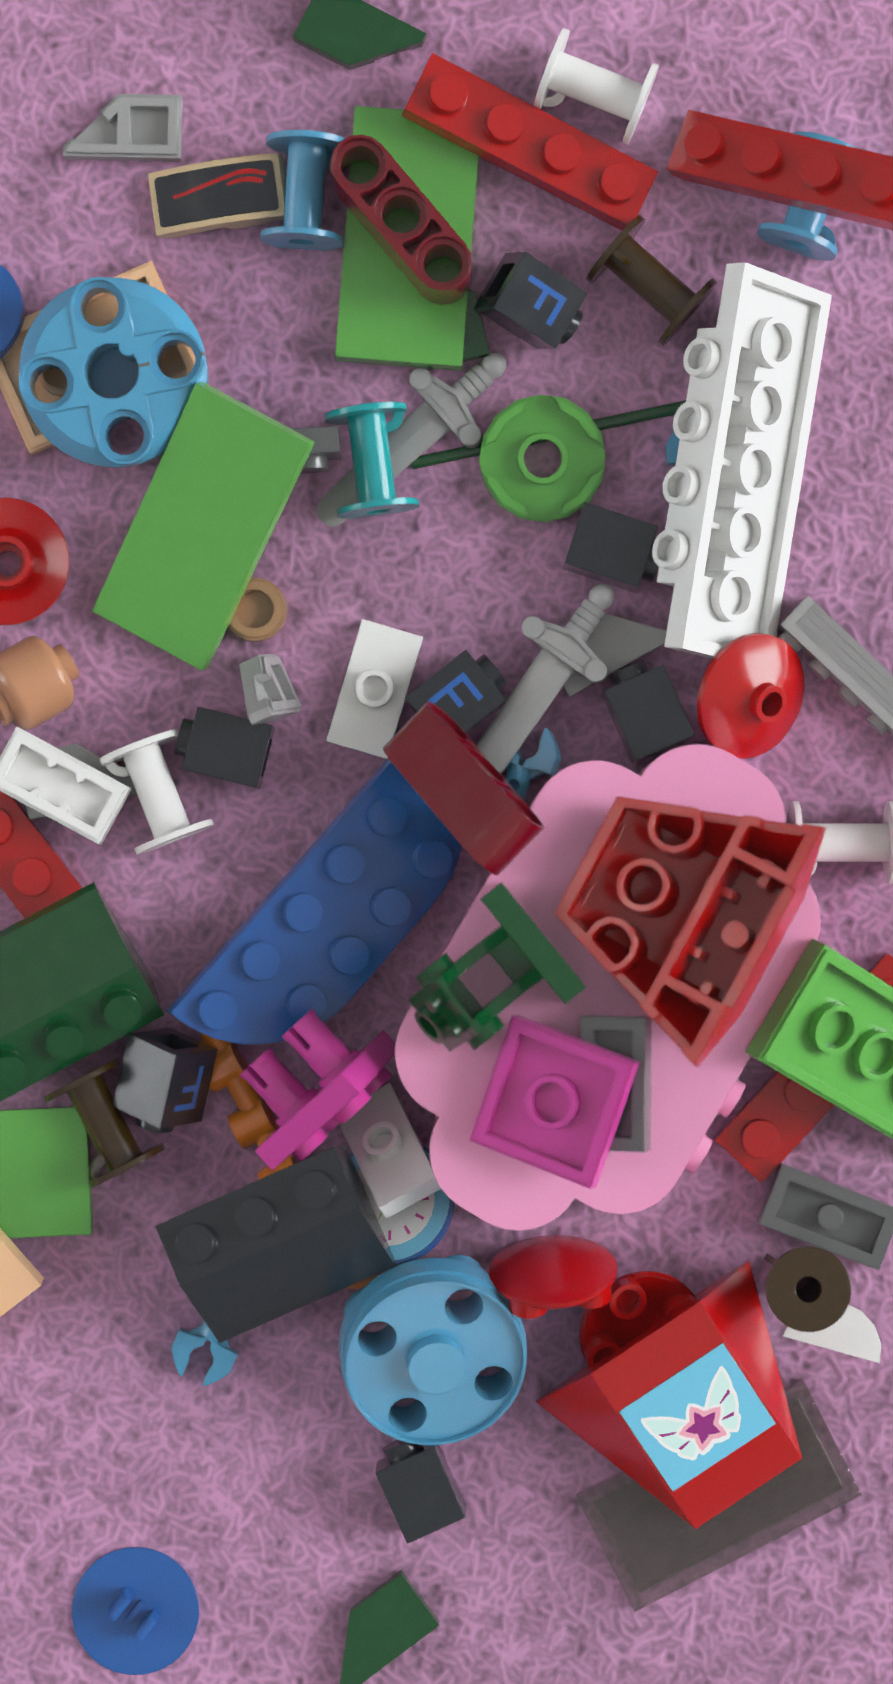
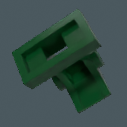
M502 882L480 898L500 923V926L455 962L445 953L415 977L423 987L408 1000L416 1010V1022L428 1038L435 1043H443L449 1052L464 1042H467L473 1050L484 1044L505 1026L497 1015L543 978L565 1004L586 988ZM490 953L513 983L482 1007L458 977L486 954Z

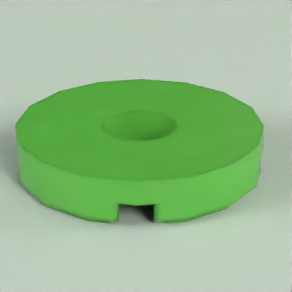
M540 394L518 399L495 415L482 437L479 465L484 486L499 506L521 519L548 522L569 517L582 508L585 502H590L603 480L606 455L601 431L587 411L566 398ZM536 440H547L553 443L559 450L561 457L557 471L545 478L531 474L524 463V454L527 447Z

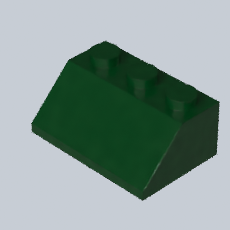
M95 882L0 931V1102L164 1015L150 973Z

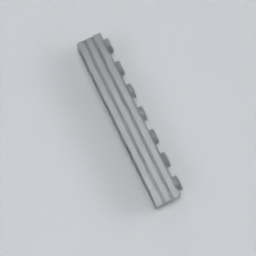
M809 596L805 597L778 626V629L783 632L779 638L787 642L796 653L801 649L812 660L808 666L819 678L824 681L828 677L833 679L841 687L837 694L849 706L855 708L859 704L870 714L866 721L873 729L881 735L888 731L893 736V675Z

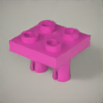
M312 1008L282 1038L291 1044L321 1078L318 1082L320 1087L317 1090L314 1087L308 1090L278 1059L271 1047L239 1075L252 1086L279 1117L275 1121L279 1125L277 1129L255 1150L271 1170H274L290 1154L298 1162L304 1160L328 1137L327 1134L340 1122L342 1124L347 1122L372 1098L371 1095L392 1076L385 1065L395 1055L396 1043L384 1030L360 1051L356 1048L350 1051L316 1015L317 1012Z

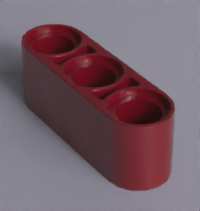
M363 134L352 135L340 141L333 150L330 160L334 189L340 200L424 298L429 302L439 305L452 304L462 299L469 290L472 280L471 253L465 242L381 143L373 137ZM365 160L374 164L378 172L371 181L356 184L344 177V170L354 161ZM401 208L409 209L418 216L419 223L414 229L406 233L391 231L384 223L385 218L390 212ZM437 257H448L459 264L461 271L455 279L449 282H438L427 275L425 271L426 266Z
M427 701L383 747V751L389 760L461 846L490 873L498 876L544 829V825L468 735L447 713L434 703Z

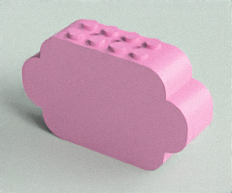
M701 744L681 746L654 759L638 774L621 765L606 761L580 762L555 774L540 789L530 805V809L540 819L544 829L498 876L492 873L489 874L442 955L447 953L452 961L455 962L500 926V923L480 898L502 882L586 986L584 990L565 1004L543 978L497 1015L505 1026L475 1050L467 1042H464L449 1052L443 1043L438 1044L432 1041L417 1024L415 1019L416 1010L412 1005L402 1021L395 1047L396 1067L400 1080L409 1095L420 1106L435 1115L431 1128L429 1149L434 1176L441 1189L454 1203L493 1226L507 1230H529L543 1226L559 1217L575 1198L593 1209L606 1213L629 1214L653 1206L663 1199L674 1187L684 1169L694 1174L712 1144V1140L705 1133L717 1113L725 1118L728 1117L745 1089L746 1084L738 1078L750 1057L754 1058L745 1051L810 940L813 938L818 941L821 924L820 909L815 893L809 884L798 911L742 1015L698 1068L681 1052V1049L662 1028L652 1020L651 1150L647 1152L609 1151L597 1187L592 1189L586 1188L469 1141L513 1015H521L580 1038L581 1016L649 1017L638 1002L612 974L607 972L554 914L616 797L620 796L694 807L702 811L742 817L743 815L761 817L763 820L786 823V815L781 797L771 781L762 772L723 749ZM490 953L486 954L458 977L482 1007L513 983Z

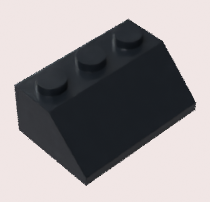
M346 1146L329 1148L155 1226L180 1287L219 1343L397 1265Z

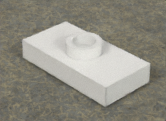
M362 619L326 739L327 742L388 759L383 751V747L395 736L423 641L422 636Z
M17 726L0 756L1 792L99 845H102L132 790L127 785Z
M390 1083L375 1091L371 1095L372 1098L344 1124L339 1123L372 1195L386 1219L441 1189L434 1176L431 1162L400 1099Z

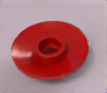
M0 498V556L6 552H13L20 559V567L15 574L5 576L0 573V625L2 626L29 622L50 609L64 590L70 568L69 548L58 524L40 507L17 498Z
M750 633L734 639L716 654L703 675L697 697L698 722L704 737L711 746L723 749L739 759H747L768 752L782 741L794 724L804 697V672L800 659L794 649L787 642L773 635Z

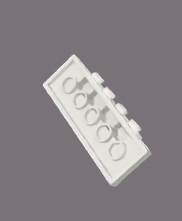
M746 262L726 264L716 328H698L696 339L688 345L684 354L683 364L686 372L690 375L686 402L678 408L673 420V430L680 441L676 465L669 470L663 482V495L669 502L666 527L657 536L652 548L653 560L659 566L657 583L674 587L664 647L713 659L728 643L743 635L750 633H766L775 637L777 635L832 296Z

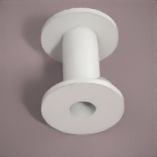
M563 28L546 65L534 106L539 109L542 106L553 107L560 104L565 96L629 120L622 143L629 145L648 99L659 65L652 63L644 84L564 53L570 30ZM549 89L556 92L554 95H547Z
M177 729L136 741L99 759L101 765L106 766L112 774L120 777H131L154 836L153 840L134 849L136 855L161 848L214 826L212 819L190 825L160 749L161 745L178 737ZM124 760L126 767H121L116 762Z
M887 801L885 804L883 823H802L800 802H790L788 812L789 824H809L826 828L812 874L816 870L817 862H883L886 884H893V801Z

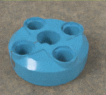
M92 277L61 292L34 319L25 337L20 355L19 391L35 425L53 445L64 453L85 463L100 467H134L163 456L195 384L199 382L209 383V368L205 347L191 319L165 293L150 285L132 279ZM100 293L114 295L118 301L116 318L105 326L89 324L86 318L88 301ZM174 345L188 346L195 355V364L192 371L180 379L165 376L161 369L163 353ZM48 369H60L67 378V390L64 396L53 403L42 402L35 391V383L38 376ZM124 420L137 421L144 431V440L141 447L130 455L118 454L111 444L113 428Z
M458 1254L447 1256L446 1258H423L399 1264L378 1275L364 1288L352 1293L345 1303L343 1310L344 1319L338 1342L343 1380L351 1399L360 1413L369 1423L386 1435L417 1445L455 1443L487 1429L508 1410L517 1397L524 1380L527 1360V1340L523 1323L520 1317L511 1313L509 1300L496 1291L489 1274L483 1270L479 1262L470 1256ZM468 1289L474 1291L471 1296L464 1300L454 1301L448 1299L457 1290ZM381 1321L387 1323V1326L380 1331L367 1332L362 1330L370 1322ZM487 1367H502L494 1375H478L480 1371ZM403 1398L417 1399L409 1406H393L395 1402Z

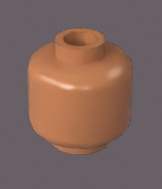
M30 636L0 652V723L3 726L13 723L23 730L34 729L73 705L75 694L72 681L79 677V671L73 658L62 644L51 648L40 637Z

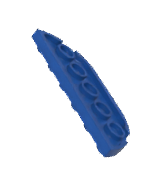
M388 758L166 1011L180 1022L200 1033L219 1040L239 1044H268L284 1041L282 1036L312 1008L317 1012L316 1015L325 1023L351 1000L434 904L452 877L460 856L461 844Z

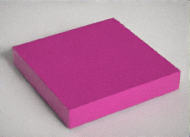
M513 1015L469 1141L586 1188H595L599 1182L640 1061L521 1015Z

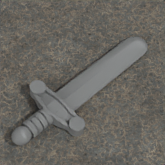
M492 353L485 356L480 366L476 364L452 386L431 375L424 368H416L411 372L409 377L410 384L425 402L412 412L397 430L388 434L394 478L449 430L467 448H475L481 444L482 433L467 406L494 383L493 379L503 375L506 370V359L503 355ZM354 467L318 503V517L327 526L336 527L347 520L337 517V509L358 503Z
M598 584L594 586L589 592L588 600H583L565 628L543 621L535 616H530L523 621V634L543 648L476 745L500 774L509 764L574 670L584 675L593 683H600L606 679L608 675L607 666L600 661L585 642L590 637L589 634H592L605 615L604 610L613 603L614 591L610 585Z

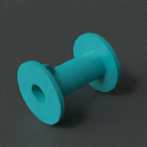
M364 403L338 408L324 414L325 423L348 424L358 503L337 509L338 518L358 519L396 514L420 507L418 498H396L388 433L397 430L401 426L404 414L407 412L405 403ZM393 418L391 421L386 423V419Z

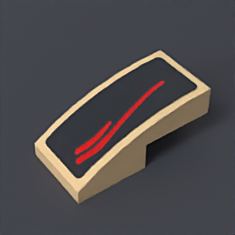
M269 153L233 157L148 173L157 237L168 239L221 227L233 230L284 220L286 173L282 154Z

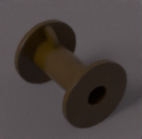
M639 215L625 227L604 251L588 273L586 280L593 283L607 268L611 270L671 323L658 340V343L664 346L703 304L718 282L712 278L697 293L692 291L634 240V237L646 220Z
M118 1058L44 1096L47 1103L67 1092L99 1155L93 1160L90 1168L92 1180L88 1183L91 1188L116 1177L165 1149L163 1143H160L142 1152L120 1109L113 1107L114 1098L101 1074L121 1064ZM105 1164L108 1171L102 1174V1166Z
M813 1246L791 1249L777 1260L766 1254L764 1259L772 1265L766 1280V1298L770 1309L783 1324L801 1332H816L832 1326L843 1316L851 1298V1281L846 1268L836 1256L827 1250ZM810 1276L809 1283L804 1288L796 1289L800 1279Z

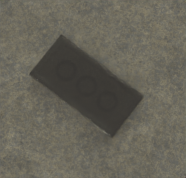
M802 1378L783 1387L802 1459L697 1529L690 1526L622 1470L576 1494L577 1500L635 1612L862 1496Z

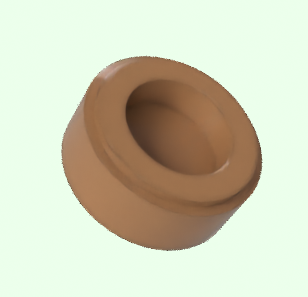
M251 578L228 625L230 630L239 638L249 642H262L274 637L282 629L287 618V604L280 589L266 579Z

